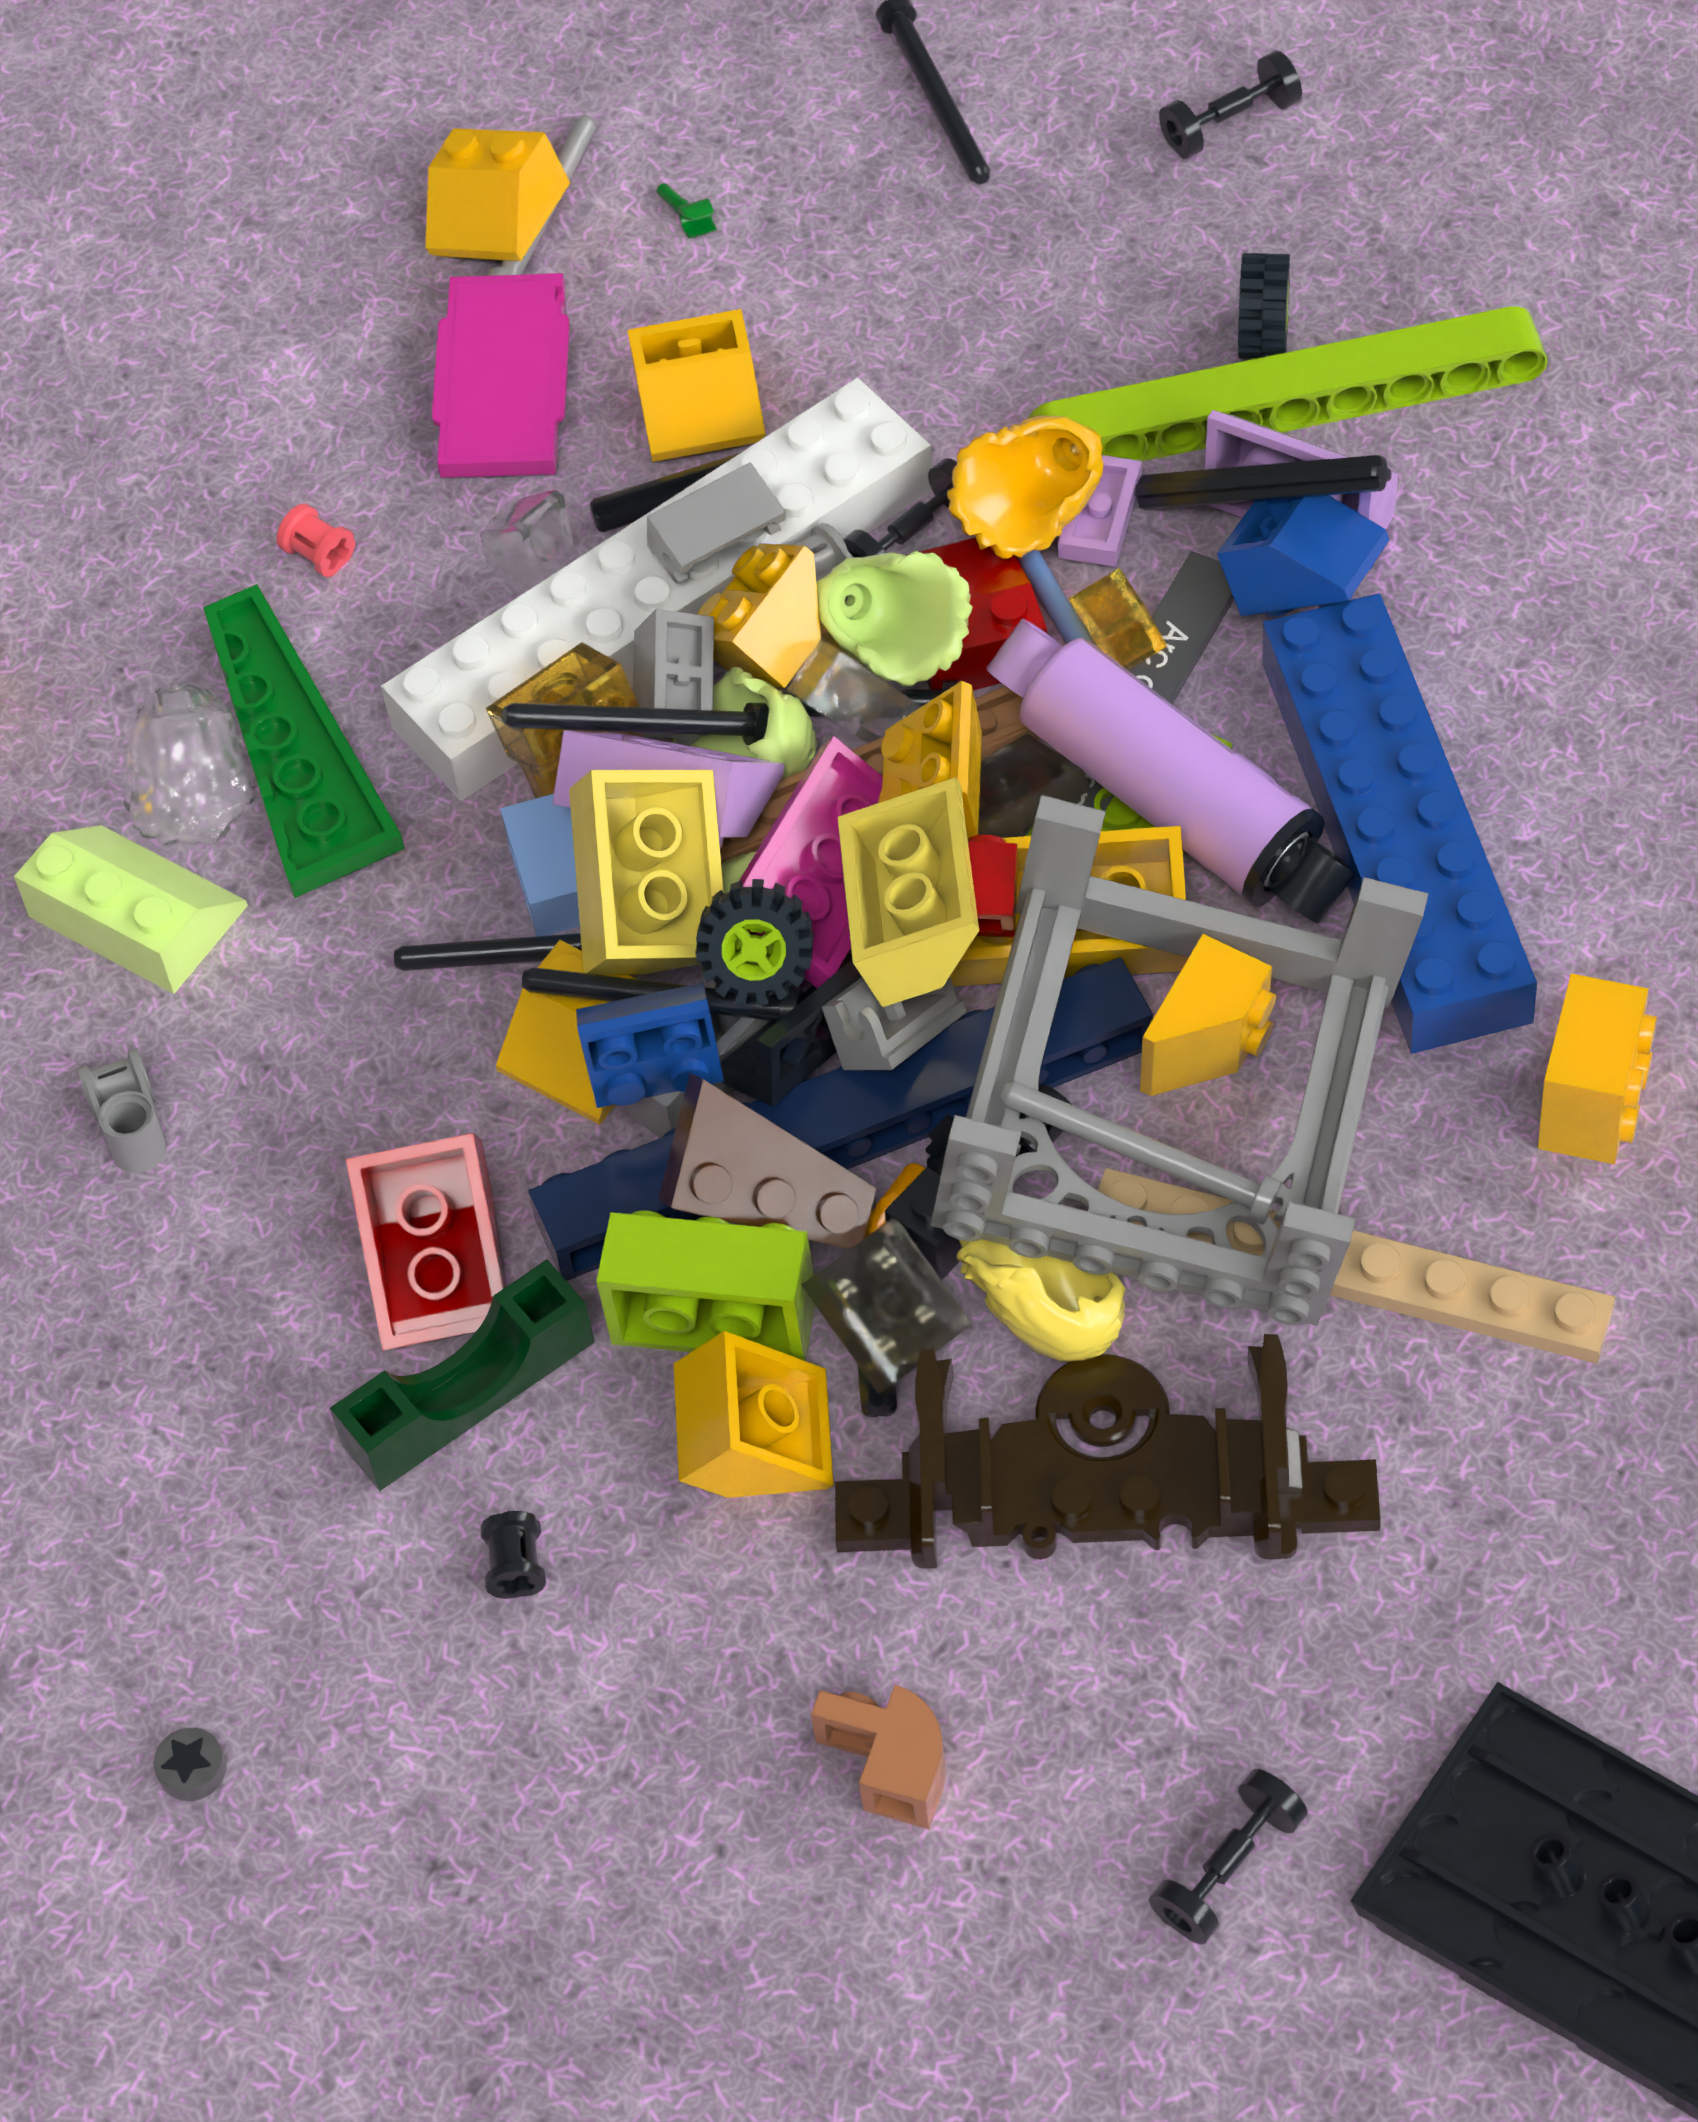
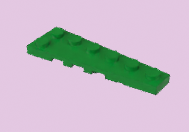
M258 584L203 607L288 884L294 898L405 849L401 833Z

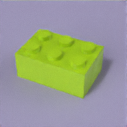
M636 1211L632 1214L610 1212L596 1283L611 1344L692 1352L721 1332L727 1331L806 1361L817 1301V1290L807 1231H797L787 1225L769 1223L762 1227L730 1224L725 1220L715 1217H702L695 1221L665 1218L652 1211Z

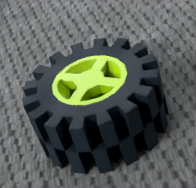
M1242 254L1238 318L1239 359H1257L1286 353L1290 286L1289 254Z
M753 879L751 887H743L742 880L732 883L730 885V892L726 894L722 890L718 891L712 897L710 907L705 906L697 930L696 960L697 963L701 962L702 964L701 974L705 981L709 982L713 979L716 983L715 992L725 997L726 993L730 991L735 994L734 1002L743 1005L746 1004L747 997H756L757 1006L768 1004L769 996L776 994L778 1000L785 998L789 995V987L792 984L798 988L802 983L805 970L810 968L812 960L814 932L811 930L812 920L809 912L804 913L802 911V901L796 894L791 898L785 895V886L775 882L773 889L763 887L764 879ZM747 930L758 933L765 931L766 933L762 936L751 935Z

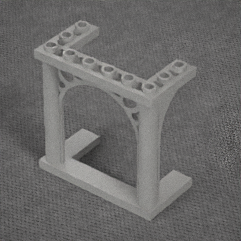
M1041 795L1015 913L1020 914L966 1118L955 1115L930 1226L944 1229L951 1237L963 1241L984 1239L1007 1245L1013 1252L1024 1257L1041 1258L1049 1256L1069 1261L1086 1273L1105 1275L1112 1272L1138 1279L1143 1286L1155 1291L1169 1292L1177 1289L1203 1296L1208 1303L1217 1307L1232 1309L1242 1306L1268 1313L1273 1320L1283 1324L1302 1325L1308 1323L1317 1326L1350 1245L1356 1218L1340 1215L1338 1211L1384 1007L1389 1008L1421 924L1428 893L1364 877L1342 940L1090 876L1106 811ZM1076 929L1187 957L1191 955L1202 934H1205L1272 966L1271 978L1328 992L1294 1138L1285 1158L1270 1176L1282 1182L1274 1202L1281 1204L1282 1207L1275 1214L1273 1220L1268 1216L1264 1225L1248 1218L1251 1208L1237 1202L1210 1211L1193 1214L1155 1213L1122 1204L1091 1187L1067 1165L1052 1143L1044 1122L1026 1114V1118L1019 1119L1020 1112L1005 1106L1000 1100L1001 1092L1008 1082H1018L1038 1091L1040 1067ZM1020 1137L1031 1141L1036 1146L1037 1152L1024 1153L1016 1157V1154L1020 1152ZM1035 1170L1050 1172L1057 1182L1055 1189L1041 1199L1014 1193L1012 1188L1014 1182L1020 1176ZM1288 1179L1292 1180L1290 1188L1284 1185ZM1066 1199L1077 1200L1086 1206L1087 1211L1061 1204ZM1131 1221H1139V1222H1141L1144 1226L1137 1225V1224H1133V1223H1130V1222H1131ZM1235 1221L1244 1222L1252 1226L1259 1233L1263 1241L1264 1253L1261 1256L1234 1250L1227 1238L1226 1227ZM1274 1221H1281L1279 1229H1277ZM1192 1232L1208 1234L1212 1238V1244L1188 1238L1187 1235Z

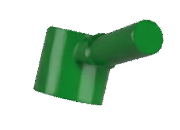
M661 183L657 187V194L679 215L681 226L688 238L717 231V227L711 217L714 213L713 207L708 198L688 203L686 199H683L667 183Z

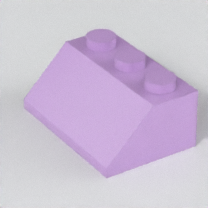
M1212 410L1207 418L1205 469L1349 457L1219 411ZM1391 471V480L1386 482L1385 489L1382 491L1330 496L1386 529L1395 514L1399 474ZM1254 501L1208 506L1243 518Z
M564 730L552 804L570 808L569 788L591 770H713L719 846L721 848L724 837H747L780 782L785 764L620 732Z

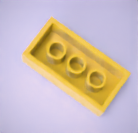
M1181 826L1101 831L1090 876L1186 900ZM1031 836L1003 838L1006 843H1017L1019 874L1017 900ZM1016 913L1015 932L1020 917L1019 913ZM1076 929L1064 979L1073 976L1078 970L1087 965H1101L1119 957L1123 959L1131 975L1179 972L1189 957ZM975 936L950 975L953 987L1001 984L1014 938Z

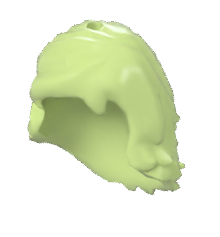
M914 551L909 555L888 552L861 558H848L837 567H834L831 573L816 582L821 623L832 635L842 651L846 652L851 658L861 662L867 669H870L875 675L883 678L885 681H896L903 687L913 686L916 682L930 679L939 668L944 671L948 670L951 667V663L959 659L963 647L962 639L969 634L967 627L968 617L973 608L969 604L971 597L968 582L963 577H960L956 568L945 565L941 557L935 553L923 554Z
M732 667L720 681L713 685V710L743 711L745 705L749 702L767 704L769 715L764 738L748 746L744 743L742 736L702 735L691 746L784 763V772L781 779L807 769L815 755L818 742L811 718L800 699L793 697L791 694H782V690H777L766 681L753 678L750 673L743 672L740 667Z

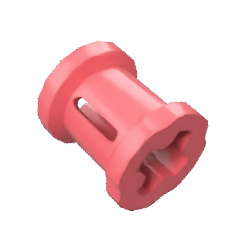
M305 503L295 506L287 513L279 526L276 536L277 545L281 550L289 554L299 553L313 562L316 572L325 577L333 576L350 560L355 548L352 531L342 526L334 528L318 518L316 509Z

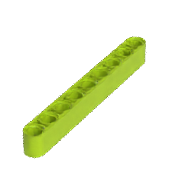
M1510 306L1054 400L1035 408L1028 416V419L1037 415L1067 417L1097 431L1103 447L1101 455L1143 462L1205 449L1207 418L1212 410L1233 415L1283 433L1532 381L1539 377L1546 369L1548 359L1531 313L1526 308Z

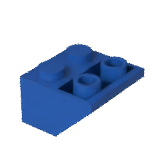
M1330 495L1254 501L1219 549L1217 556L1240 615L1247 616L1265 613L1268 617H1277L1287 614L1295 608L1315 605L1321 608L1349 601L1368 571L1374 566V562L1390 539L1385 528Z
M704 983L576 1009L579 1038L597 1108L609 1105L626 1106L637 1103L647 1097L676 1091L685 1092L690 1072L710 1084L724 1082Z

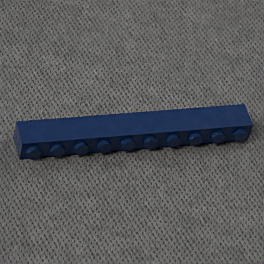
M1121 957L1101 965H1087L1078 970L1073 976L1063 979L1040 1067L1038 1084L1054 1088L1142 1053L1143 1035L1153 1020V1013ZM995 1006L987 1010L979 1009L966 1013L892 1070H843L841 1065L839 1068L817 1077L803 1080L773 1107L759 1100L751 1103H741L848 1170L928 1138V1134L947 1114L953 1118L955 1115L963 1117L967 1114ZM676 1128L665 1133L662 1138L631 1150L622 1149L606 1156L601 1162L573 1173L556 1174L548 1178L542 1185L528 1190L536 1224L558 1272L566 1281L599 1269L610 1212L632 1214L636 1211H652L665 1218L695 1221L699 1218L707 1217L670 1208L658 1199Z

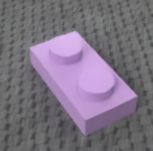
M1102 455L1104 462L1103 475L1081 513L1062 529L1058 540V558L1117 567L1136 496H1134L1136 484L1139 483V479L1142 476V461Z

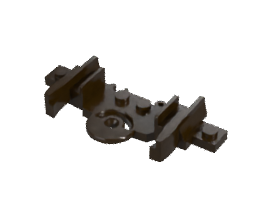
M1264 1334L1263 1347L1248 1346V1367L1257 1392L1260 1420L1226 1419V1409L1215 1408L1214 1430L1204 1416L1170 1414L1167 1395L1154 1374L1134 1360L1118 1355L1101 1354L1083 1361L1068 1362L1060 1367L1048 1378L1039 1393L1035 1410L1036 1420L1002 1424L992 1440L989 1417L979 1418V1429L947 1433V1405L954 1379L952 1359L937 1361L935 1349L929 1348L921 1350L918 1358L915 1378V1403L919 1435L909 1446V1451L902 1452V1479L835 1481L837 1553L911 1550V1559L915 1566L924 1569L937 1568L936 1511L952 1510L953 1525L968 1533L972 1547L1007 1546L1018 1535L1022 1534L1025 1552L1028 1556L1039 1560L1046 1559L1055 1552L1057 1547L1056 1533L1063 1534L1072 1543L1143 1540L1154 1550H1160V1533L1165 1527L1172 1524H1180L1189 1529L1191 1532L1192 1548L1194 1549L1199 1548L1208 1538L1254 1536V1550L1260 1558L1268 1560L1288 1559L1297 1552L1296 1528H1301L1302 1534L1380 1531L1381 1518L1376 1459L1308 1462L1306 1435H1299V1431L1286 1428L1288 1403L1287 1371L1282 1345L1276 1334ZM1098 1411H1108L1115 1417V1422L1111 1427L1101 1429L1094 1427L1090 1423V1418ZM1136 1416H1149L1148 1427L1142 1439L1128 1451L1111 1457H1093L1076 1451L1062 1438L1056 1424V1419H1069L1072 1431L1081 1441L1096 1447H1108L1122 1442L1130 1435L1135 1426ZM1037 1537H1043V1538H1045V1539L1042 1540V1541H1036V1540H1034V1539L1037 1538Z

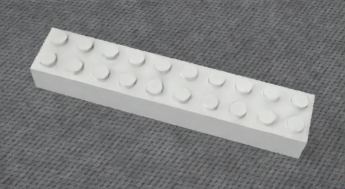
M857 377L381 685L391 728L460 801L464 800L564 733V730L511 728L503 723L502 712L505 706L511 703L608 705L633 688L634 631L656 608L697 614L702 605L716 593L722 594L735 575L732 574V568L737 559L748 548L758 546L760 543L794 545L809 537L811 530L821 523H827L832 526L842 539L856 529L869 533L932 491L928 481V472L933 468L931 445ZM751 462L786 512L785 520L779 523L781 530L769 535L762 528L692 565V570L686 572L688 579L679 584L675 583L656 555H653L647 546V516Z

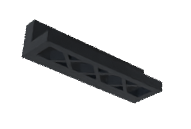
M852 952L845 957L838 971L818 988L812 985L803 992L804 1000L779 1021L770 1020L721 1062L723 1083L773 1107L837 1052L822 1006L862 977L853 964Z

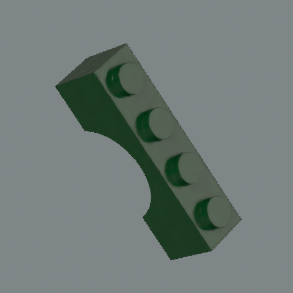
M546 1259L493 1296L489 1311L478 1330L449 1358L426 1371L413 1375L398 1376L384 1370L331 1406L330 1411L342 1446L376 1488L381 1491L595 1343L586 1303Z

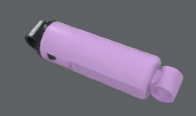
M1022 618L986 667L992 676L1023 698L1019 714V720L1023 725L1153 826H1181L1182 851L1206 870L1212 871L1226 882L1228 887L1254 907L1264 905L1276 895L1304 917L1319 924L1356 873L1346 862L1318 843L1325 824L1321 814L1296 795H1291L1257 765L1241 753H1235L1105 652L1084 638H1076L1063 646L1039 627Z

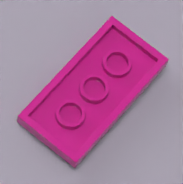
M835 736L820 747L739 880H742L743 887H751L753 879H764L763 887L773 889L776 882L785 886V895L791 898L796 894L802 901V911L804 913L809 912L812 920L811 930L814 932L812 960L810 968L805 970L804 978L816 988L838 971L851 948L838 817L879 803L883 776ZM749 929L747 930L752 935L762 936L766 933L765 931L763 933L751 932Z

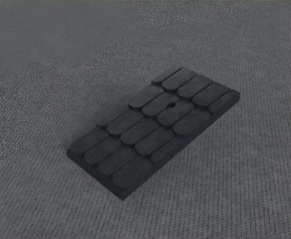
M1497 1682L1351 1899V1903L1359 1916L1374 1923L1375 1927L1383 1933L1458 1974L1460 1979L1490 1997L1575 2043L1582 2052L1661 2095L1666 2102L1698 2120V1795Z

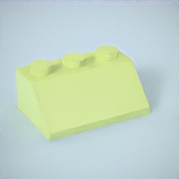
M102 825L51 833L14 876L30 918L175 994L248 906L245 899Z

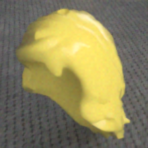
M984 1239L977 1241L959 1240L962 1248L957 1253V1259L962 1261L960 1271L965 1274L964 1279H970L987 1293L984 1301L989 1310L1009 1328L1017 1339L1035 1353L1062 1362L1083 1361L1101 1355L1118 1338L1125 1317V1303L1123 1300L1125 1287L1116 1274L1112 1272L1105 1275L1086 1273L1078 1269L1072 1262L1049 1256L1041 1258L1024 1257L1013 1252L1007 1245Z

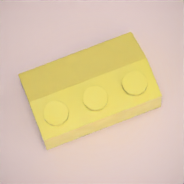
M713 770L589 771L569 788L584 973L596 975L648 974L701 964V962L697 963L695 953L697 930L701 914L705 906L710 907L712 897L718 891H723Z
M956 777L838 817L853 964L882 1007L943 988L979 932L961 784Z

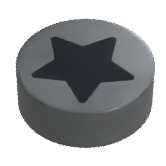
M184 1728L171 1733L160 1743L154 1756V1770L166 1793L178 1800L195 1801L209 1796L220 1786L226 1774V1759L219 1742L212 1734L199 1728Z

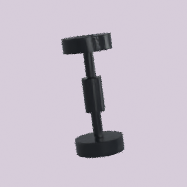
M1278 50L1259 58L1257 73L1260 84L1250 89L1241 86L1210 102L1208 110L1197 116L1181 100H1176L1162 107L1159 111V122L1167 143L1182 159H1187L1201 152L1204 148V138L1200 126L1212 120L1220 123L1252 107L1253 99L1266 94L1280 109H1285L1299 102L1302 98V86L1298 73L1289 58Z
M945 458L929 470L928 481L935 496L926 504L917 502L887 527L888 534L877 542L871 535L859 529L852 531L843 538L853 558L884 554L895 543L903 545L933 521V512L943 504L949 508L950 500L947 497V491L954 487L952 473L957 462L950 458Z
M1253 1769L1239 1785L1238 1792L1241 1799L1254 1814L1241 1830L1233 1828L1202 1866L1206 1874L1191 1891L1180 1883L1166 1879L1161 1882L1149 1897V1903L1158 1917L1193 1943L1205 1944L1219 1927L1218 1918L1203 1899L1216 1883L1224 1885L1253 1850L1255 1844L1252 1838L1262 1825L1267 1821L1282 1832L1293 1833L1308 1815L1307 1807L1298 1794L1281 1779L1267 1771Z

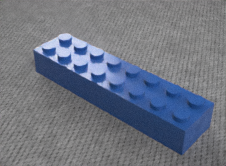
M1378 593L1263 621V667L1318 812L1325 820L1324 827L1334 854L1346 862L1356 873L1347 885L1353 903L1355 904L1364 877L1428 893L1421 924L1391 1001L1410 1053L1414 1054L1534 1023L1537 990L1536 978L1381 594Z

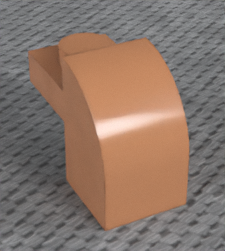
M894 1685L886 1709L879 1707L874 1700L860 1693L848 1691L836 1695L820 1690L811 1712L816 1743L868 1757L859 1780L863 1810L930 1829L946 1780V1764L941 1729L931 1708L918 1695L898 1685Z

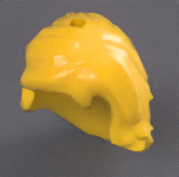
M1037 415L1025 419L1021 423L1011 424L1009 428H1001L997 433L986 432L979 437H974L970 444L960 448L956 455L957 465L952 473L954 487L947 491V497L950 500L948 508L950 514L961 521L963 533L969 536H976L980 549L990 547L998 557L1003 559L1012 558V555L1022 558L1026 553L1033 550L1042 551L1049 548L1056 536L1061 535L1062 529L1081 513L1100 482L1104 465L1101 455L1103 447L1100 435L1097 434V431L1064 416Z

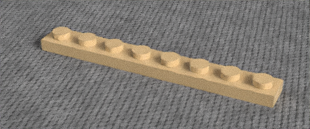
M1109 1168L1105 1169L1098 1188L1099 1192L1122 1204L1155 1213L1193 1214L1217 1209L1234 1202L1224 1197ZM1271 1210L1269 1217L1273 1220L1278 1211ZM1131 1221V1222H1130V1223H1133V1224H1137V1225L1144 1226V1225H1143L1141 1222H1139V1221ZM1235 1221L1226 1227L1227 1238L1234 1250L1261 1256L1264 1253L1263 1241L1259 1233L1252 1226L1244 1222ZM1274 1221L1277 1229H1279L1281 1221ZM1354 1230L1350 1245L1330 1292V1296L1596 1364L1599 1362L1616 1296ZM1192 1232L1187 1235L1188 1238L1212 1244V1238L1208 1234Z

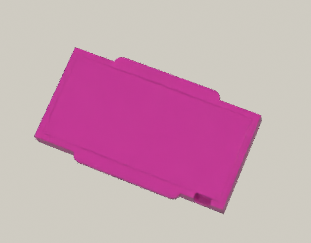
M563 273L450 277L447 317L441 319L438 323L432 406L433 423L440 427L437 466L441 478L556 474L558 426L564 420L566 410L570 333L569 317L564 314L566 285Z

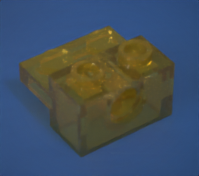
M581 642L485 709L507 756L520 764L535 798L554 794L564 730L511 728L503 723L502 712L505 706L511 703L612 707L639 706L621 664ZM620 732L633 735L632 732Z

